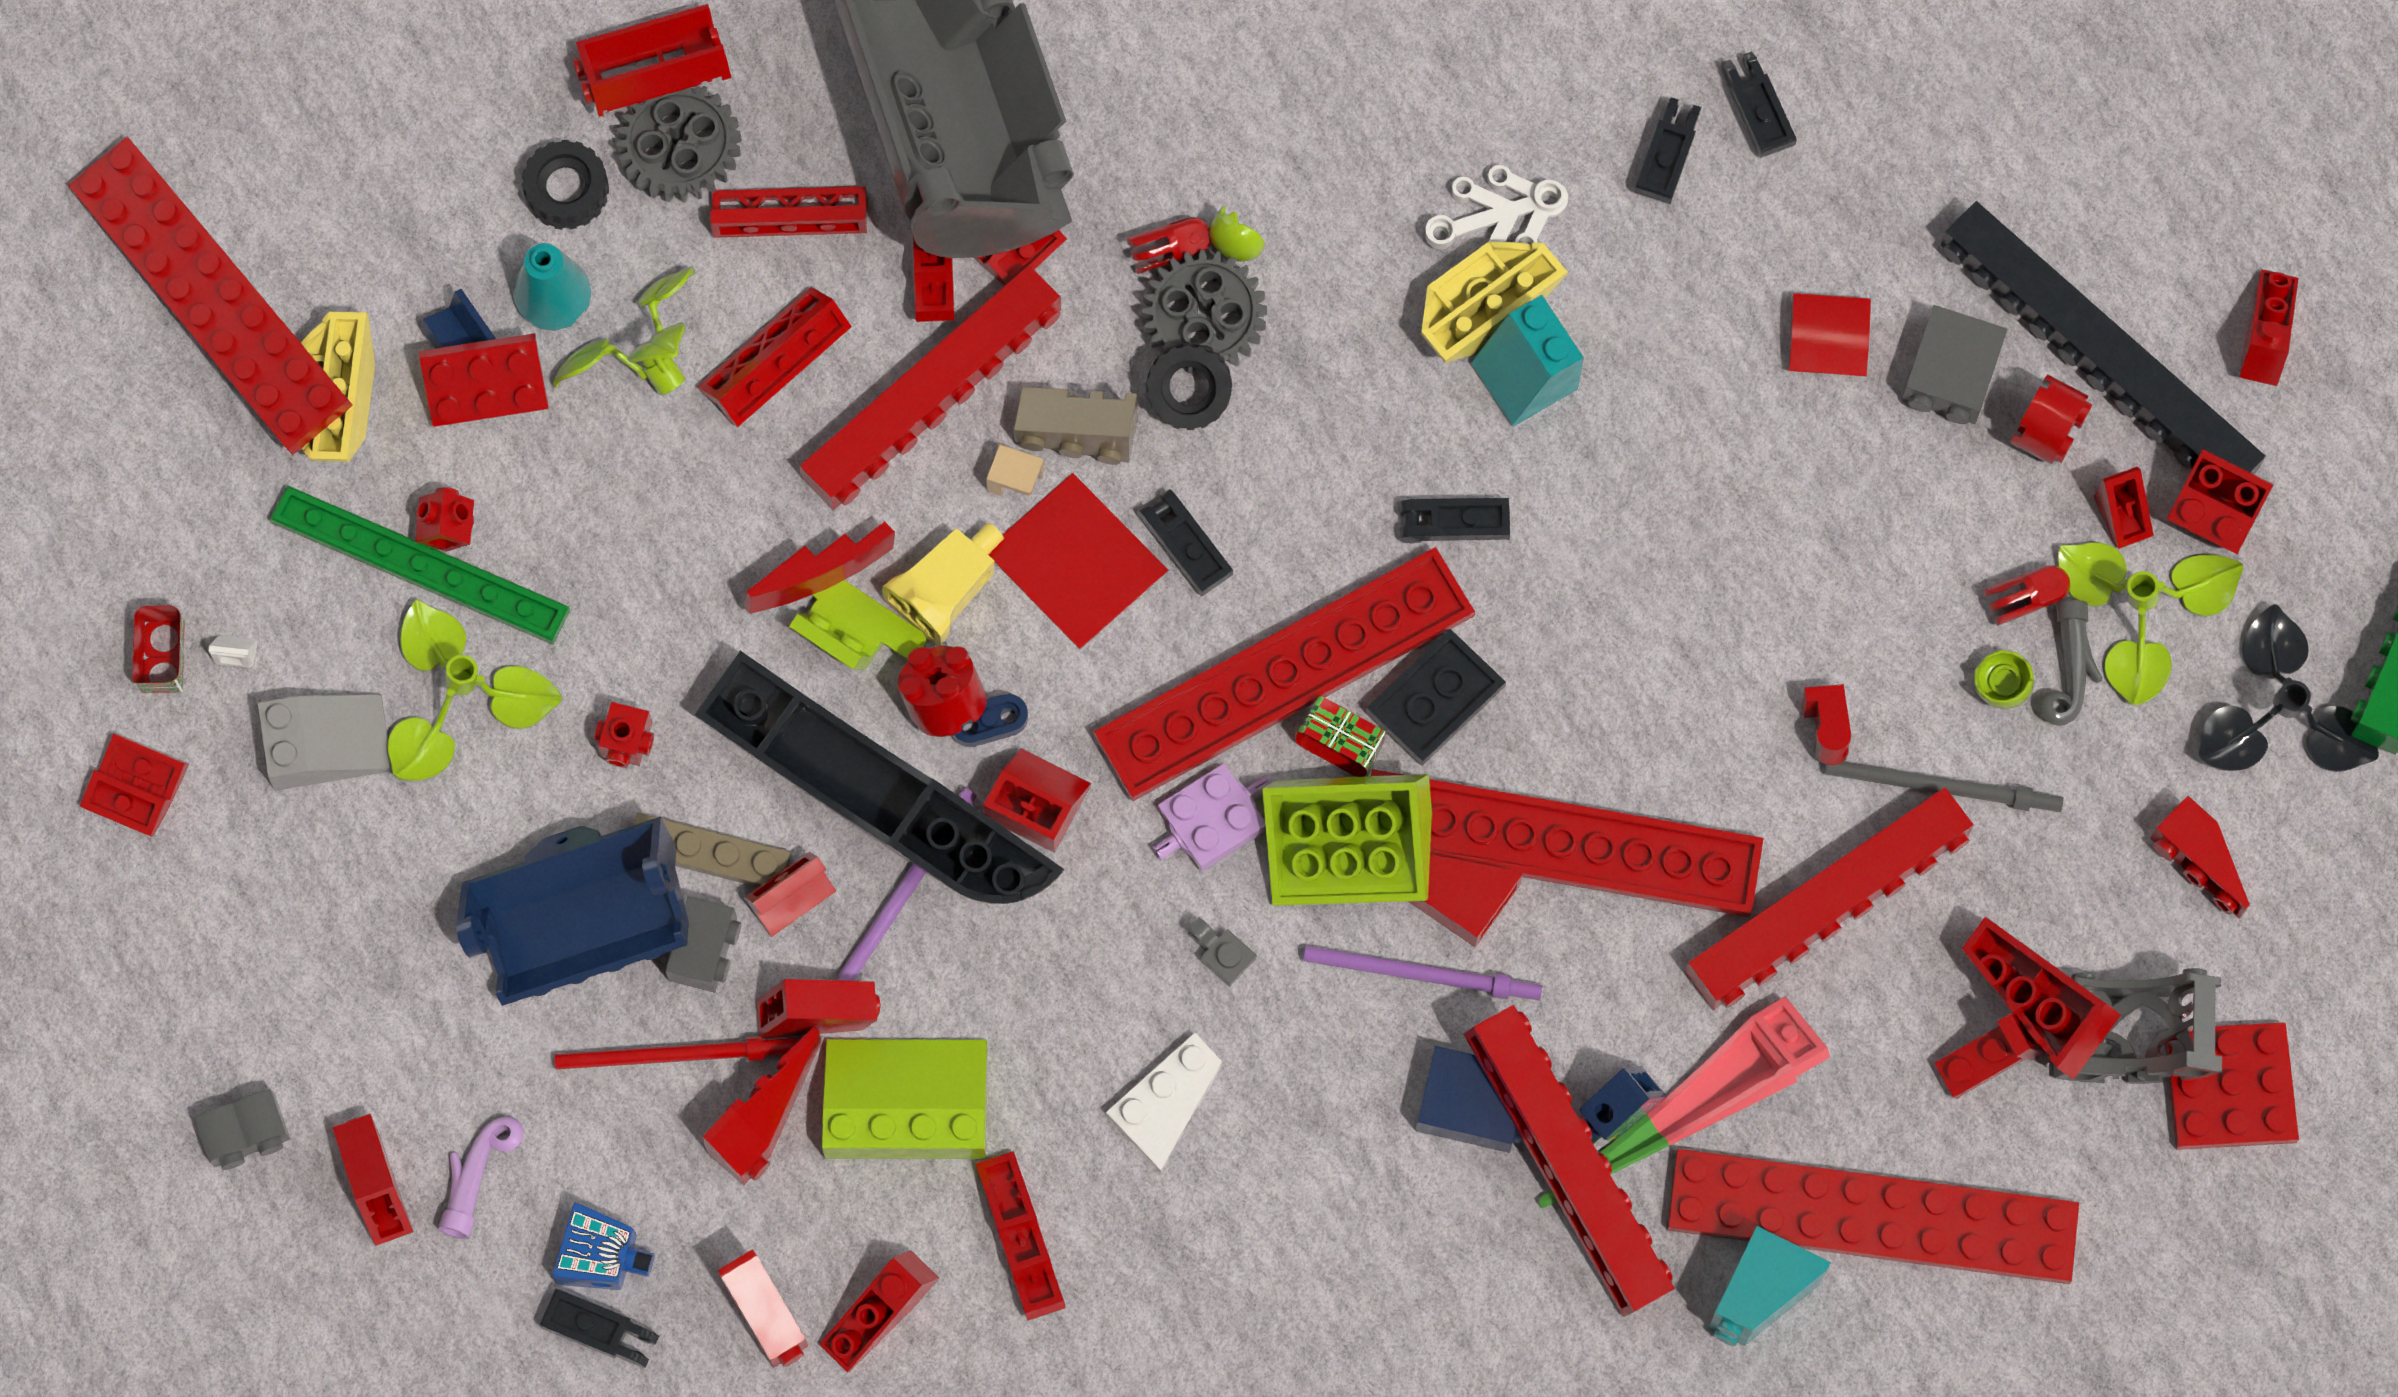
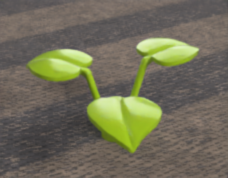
M693 266L659 279L648 287L638 299L641 307L648 305L657 332L649 341L639 345L629 356L625 355L615 346L609 345L610 341L608 338L593 341L575 351L562 364L555 376L554 387L557 389L560 381L586 371L604 355L612 354L636 371L642 380L648 377L659 395L668 394L678 388L685 381L686 377L673 358L678 357L679 342L686 326L683 322L663 329L657 307L661 300L672 296L678 291L690 275H695ZM642 361L645 366L641 367L636 362Z
M2108 544L2061 545L2058 554L2059 567L2064 569L2070 578L2069 593L2075 600L2086 601L2088 606L2099 607L2109 601L2112 590L2117 593L2127 590L2129 604L2138 610V644L2133 641L2120 642L2108 652L2105 660V673L2110 685L2129 704L2135 706L2155 698L2163 690L2171 675L2172 660L2167 647L2161 643L2145 644L2146 611L2151 610L2157 605L2159 592L2175 599L2183 597L2185 608L2195 615L2214 616L2224 611L2230 605L2243 573V564L2232 558L2219 555L2192 556L2182 560L2172 571V583L2178 589V591H2175L2165 586L2163 581L2158 582L2156 576L2147 571L2136 572L2129 580H2124L2127 572L2125 559L2119 550Z
M415 600L409 608L402 625L401 650L403 656L413 668L422 672L430 671L440 664L443 669H446L445 685L448 690L433 727L425 719L414 717L402 720L393 728L388 739V755L393 776L404 781H422L440 774L449 766L454 756L455 742L451 736L440 732V729L455 695H467L477 685L486 695L494 697L491 703V711L501 724L513 729H525L539 723L562 701L561 693L547 678L521 666H508L498 670L493 679L494 689L490 688L485 682V677L478 675V666L475 660L470 656L462 655L466 645V632L461 623L450 614L435 609L420 600Z

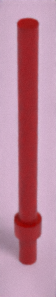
M764 1036L747 1037V1041L558 1053L555 1054V1068L560 1070L748 1057V1061L765 1060V1056L785 1055L796 1044V1038L764 1040Z

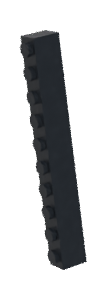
M1975 201L1945 231L1941 246L1945 255L1957 265L1962 264L1972 273L1974 281L1985 290L1990 289L2001 298L2000 301L2008 312L2013 315L2019 314L2027 321L2035 336L2043 341L2048 340L2058 349L2060 357L2071 366L2076 365L2087 375L2089 383L2100 392L2106 391L2114 398L2120 411L2126 416L2135 417L2145 426L2147 434L2158 443L2163 442L2174 452L2176 460L2187 469L2193 468L2202 449H2205L2253 474L2259 470L2266 457L2265 454L1978 201Z

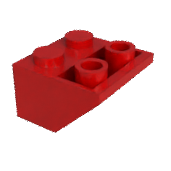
M2202 449L2167 520L2238 555L2274 484Z
M1021 748L1001 771L983 804L984 814L1007 830L1055 853L1087 795L1091 783Z

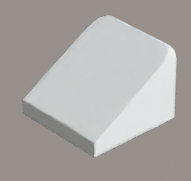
M218 636L209 645L208 651L215 664L251 668L254 666L257 641L249 638Z

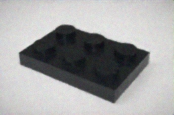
M1449 629L1367 707L1366 712L1423 766L1506 686V681L1456 633Z

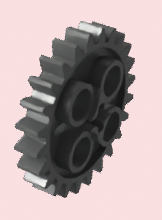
M703 86L698 93H693V88L691 87L684 89V91H677L644 101L643 105L638 103L631 105L634 115L622 114V121L626 127L617 128L618 138L621 141L616 143L618 153L622 154L619 157L621 167H628L626 170L627 178L629 180L638 178L636 183L640 191L650 185L652 198H655L661 191H664L667 202L672 200L674 193L680 194L683 203L687 201L688 192H693L698 199H702L701 188L706 187L713 193L716 192L714 180L718 179L726 183L728 179L724 169L736 170V163L732 157L741 156L740 146L737 143L741 142L742 138L740 131L735 130L739 127L737 117H730L732 114L731 106L729 104L720 106L721 98L718 93L708 99L706 86ZM691 114H694L695 116L689 121L687 125L686 121L688 120L689 116ZM667 115L679 117L672 123L661 121ZM702 129L714 131L708 137H698L696 135ZM683 134L685 135L686 142L682 141ZM650 147H660L662 149L656 155L645 154V151ZM671 159L672 163L669 166V168L667 170H663V168L666 167V165L669 163ZM686 161L697 163L695 167L688 170L679 167Z
M1201 250L1199 260L1195 261L1189 252H1186L1185 263L1182 265L1174 258L1170 259L1172 271L1168 272L1163 268H1159L1158 276L1161 282L1156 280L1149 281V289L1154 294L1143 295V303L1150 307L1142 309V319L1151 320L1144 325L1145 334L1156 333L1150 339L1151 347L1163 345L1160 351L1161 354L1165 349L1173 347L1177 343H1192L1188 339L1189 335L1193 332L1201 331L1209 338L1200 345H1207L1213 348L1214 352L1219 353L1224 358V362L1229 360L1237 367L1239 365L1238 353L1240 352L1250 357L1251 348L1248 342L1259 345L1261 336L1256 331L1266 329V321L1258 318L1267 315V306L1258 304L1265 300V292L1261 290L1254 291L1259 285L1258 277L1246 280L1249 267L1245 265L1236 270V258L1231 257L1226 264L1222 263L1220 251L1216 252L1213 260H1207L1205 250ZM1207 281H1215L1221 288L1217 292L1207 293L1203 291L1201 285ZM1186 285L1192 286L1202 308L1206 312L1211 310V321L1217 330L1224 335L1223 340H1219L1216 337L1207 316L1204 313L1198 314V303L1192 294L1185 289ZM1181 300L1188 305V308L1182 312H1173L1168 308V305L1172 301ZM1235 312L1241 317V320L1236 324L1224 323L1221 317L1225 313ZM1188 367V372L1192 374L1195 368Z

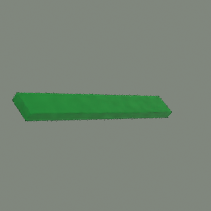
M288 485L270 518L271 523L552 645H554L570 613V608L566 605L434 548L417 543L413 539Z

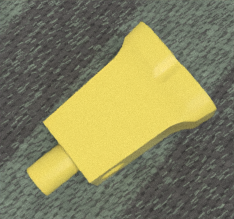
M986 523L971 539L956 528L914 567L901 575L893 577L883 585L882 593L884 600L906 621L921 630L928 640L937 646H941L950 635L953 621L994 575V560L989 554L1004 539L1003 535L991 523Z

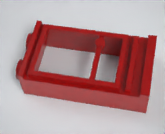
M708 4L578 41L576 46L579 58L573 59L578 79L582 81L580 83L586 103L594 102L599 117L604 116L603 111L605 110L607 112L698 86L704 81H707V83L712 82L714 78L721 77L723 81L732 78L725 49L720 42L717 28H714ZM683 49L684 56L665 61L663 54ZM656 56L659 60V63L603 79L601 76V72Z

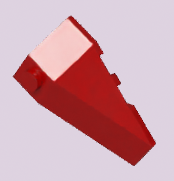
M815 1027L782 1056L776 1066L778 1072L774 1076L771 1074L761 1076L755 1082L754 1089L749 1095V1100L744 1103L738 1098L702 1137L708 1155L743 1185L750 1179L754 1181L759 1179L770 1165L768 1159L773 1153L822 1042L820 1032Z

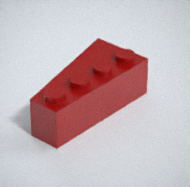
M1986 916L1961 948L1989 984L2003 998L2004 1003L2027 1028L2033 1039L2047 1053L2057 1069L2073 1080L2121 1016L2119 1012Z

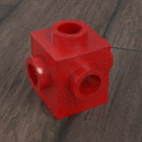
M447 487L437 488L434 493L419 497L416 510L415 542L445 552L470 545L471 532L474 525V500L459 495V491Z
M611 702L606 720H599L594 736V742L598 743L601 757L606 758L605 761L621 768H627L629 764L640 766L643 755L649 756L654 742V733L650 732L653 723L650 712Z

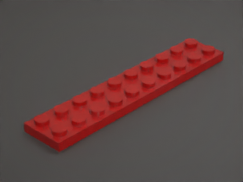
M128 136L68 185L292 455L353 406Z
M1434 547L1094 731V737L1133 802L1309 707L1317 701L1320 695L1323 697L1331 695L1447 632L1449 629L1475 617V610L1438 549Z
M1375 769L1371 771V776L1404 775ZM1429 779L1432 809L1430 854L1517 870L1523 875V878L1751 917L1763 837Z
M1677 1149L1667 1231L1750 1241L1758 1226L1808 1250L2070 1285L2073 1276L2080 1202Z

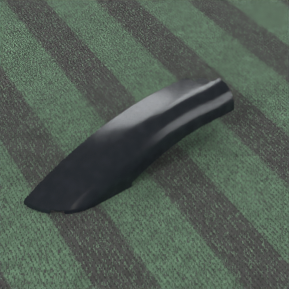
M741 650L694 714L701 721L829 809L966 898L988 904H1009L1023 901L1044 891L1065 870L941 783L871 740Z

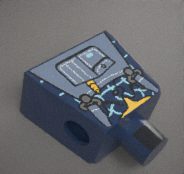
M1642 1066L1625 1067L1579 1110L1586 1118L1585 1121L1592 1133L1591 1141L1594 1144L1601 1137L1604 1140L1620 1137L1662 1102L1667 1095ZM1609 1107L1613 1110V1118L1609 1115Z

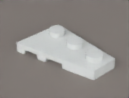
M1194 1033L1106 1112V1116L1160 1173L1163 1171L1169 1156L1177 1142L1181 1139L1191 1117L1221 1068L1222 1060Z

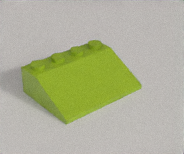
M1429 774L1275 780L1262 788L1273 906L1428 900L1432 822Z
M827 1039L822 1149L825 1159H986L987 1040Z

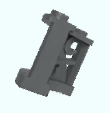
M2200 968L2184 969L2182 974L2149 980L2095 979V975L2089 973L2071 975L2073 980L2119 1012L2121 1016L2074 1080L2054 1065L2055 1079L2105 1083V1078L2112 1076L2113 1079H2119V1076H2128L2129 1084L2163 1083V1077H2170V1075L2179 1076L2182 1080H2191L2222 1072V1056L2215 1055L2216 988L2221 987L2220 977L2209 976L2206 970ZM2193 993V1003L2190 1002L2188 1005L2182 1006L2183 998L2187 994ZM2159 997H2169L2168 1004ZM2110 998L2124 999L2114 1005ZM2144 1005L2161 1016L2171 1028L2161 1032L2152 1040L2147 1048L2145 1058H2137L2132 1045L2121 1035L2112 1032V1029L2127 1015ZM2193 1011V1018L2183 1022L2182 1019L2188 1017ZM2192 1030H2193V1039H2192V1037H2191V1035H2190V1031H2192ZM2104 1040L2119 1044L2122 1048L2121 1054L2116 1058H2109L2107 1055L2108 1051L2113 1047L2103 1043ZM2168 1042L2173 1050L2170 1055L2162 1056L2160 1052L2161 1047Z

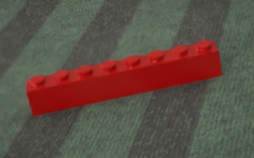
M1028 265L800 465L802 479L832 510H835L841 503L844 506L851 503L861 491L860 487L870 478L872 480L879 478L888 469V462L898 453L904 455L909 452L917 443V437L924 430L936 428L945 419L946 411L956 402L960 405L967 401L975 391L974 386L985 377L986 379L994 377L1002 369L1003 361L1013 352L1019 354L1025 350L1032 341L1031 336L1041 327L1043 329L1051 327L1061 315V296Z
M1943 788L1689 961L1685 970L1686 975L1712 1010H1715L1722 1004L1725 1008L1731 1007L1745 996L1743 991L1754 982L1761 986L1778 973L1775 968L1786 960L1790 964L1800 960L1810 951L1807 947L1818 938L1822 942L1832 938L1842 929L1840 923L1850 916L1857 920L1874 907L1872 901L1884 894L1886 898L1895 895L1906 885L1904 880L1915 872L1918 876L1927 873L1937 865L1938 861L1935 858L1948 850L1952 855L1962 849L1970 841L1967 836H1969L1974 824L1947 788Z
M1513 1004L1473 1026L1463 1035L1620 1313L1625 1317L1674 1290L1675 1288L1671 1282L1673 1280L1672 1273L1668 1265L1662 1259H1658L1651 1247L1653 1243L1652 1238L1646 1227L1638 1224L1632 1214V1203L1629 1196L1622 1188L1618 1189L1610 1175L1612 1174V1168L1604 1154L1598 1153L1591 1141L1592 1133L1588 1124L1583 1118L1577 1117L1570 1104L1572 1103V1097L1569 1090L1562 1082L1557 1081L1551 1071L1552 1062L1548 1053L1541 1046H1537L1530 1034L1532 1027L1528 1018L1523 1012H1518Z

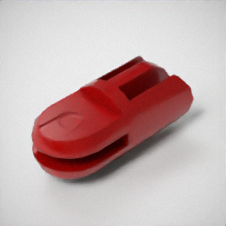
M1190 217L1127 237L1126 240L1129 246H1137L1130 251L1132 260L1140 261L1135 265L1136 273L1140 274L1168 265L1172 258L1177 261L1185 259L1186 252H1189L1191 256L1200 254V251L1206 250L1211 243L1209 236L1210 227L1202 219Z
M2049 565L2019 575L1982 591L1986 598L2017 585L2020 586L2021 591L1988 604L1991 612L2025 600L2027 606L1995 618V623L1999 626L2059 602L2066 597L2071 584L2070 578L2064 569L2055 565Z

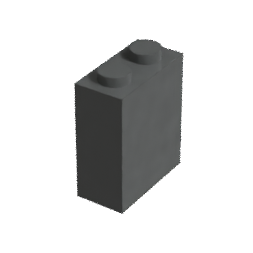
M1933 305L1902 401L1908 402L1910 407L1921 412H1930L1932 410L1944 414L1947 419L1954 423L1967 424L1969 422L1976 424L2008 329Z

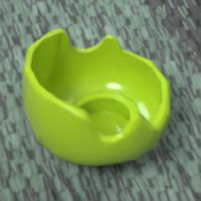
M1222 206L1209 228L1210 241L1217 251L1221 252V255L1229 259L1234 257L1238 262L1257 258L1265 247V241L1261 235L1249 226L1239 223L1238 214L1235 211L1227 215L1226 207Z
M1999 650L1986 655L1975 669L1974 683L1976 691L1980 698L1991 707L2007 710L2020 706L2029 698L2033 690L2034 675L2032 666L2022 655L2013 651Z

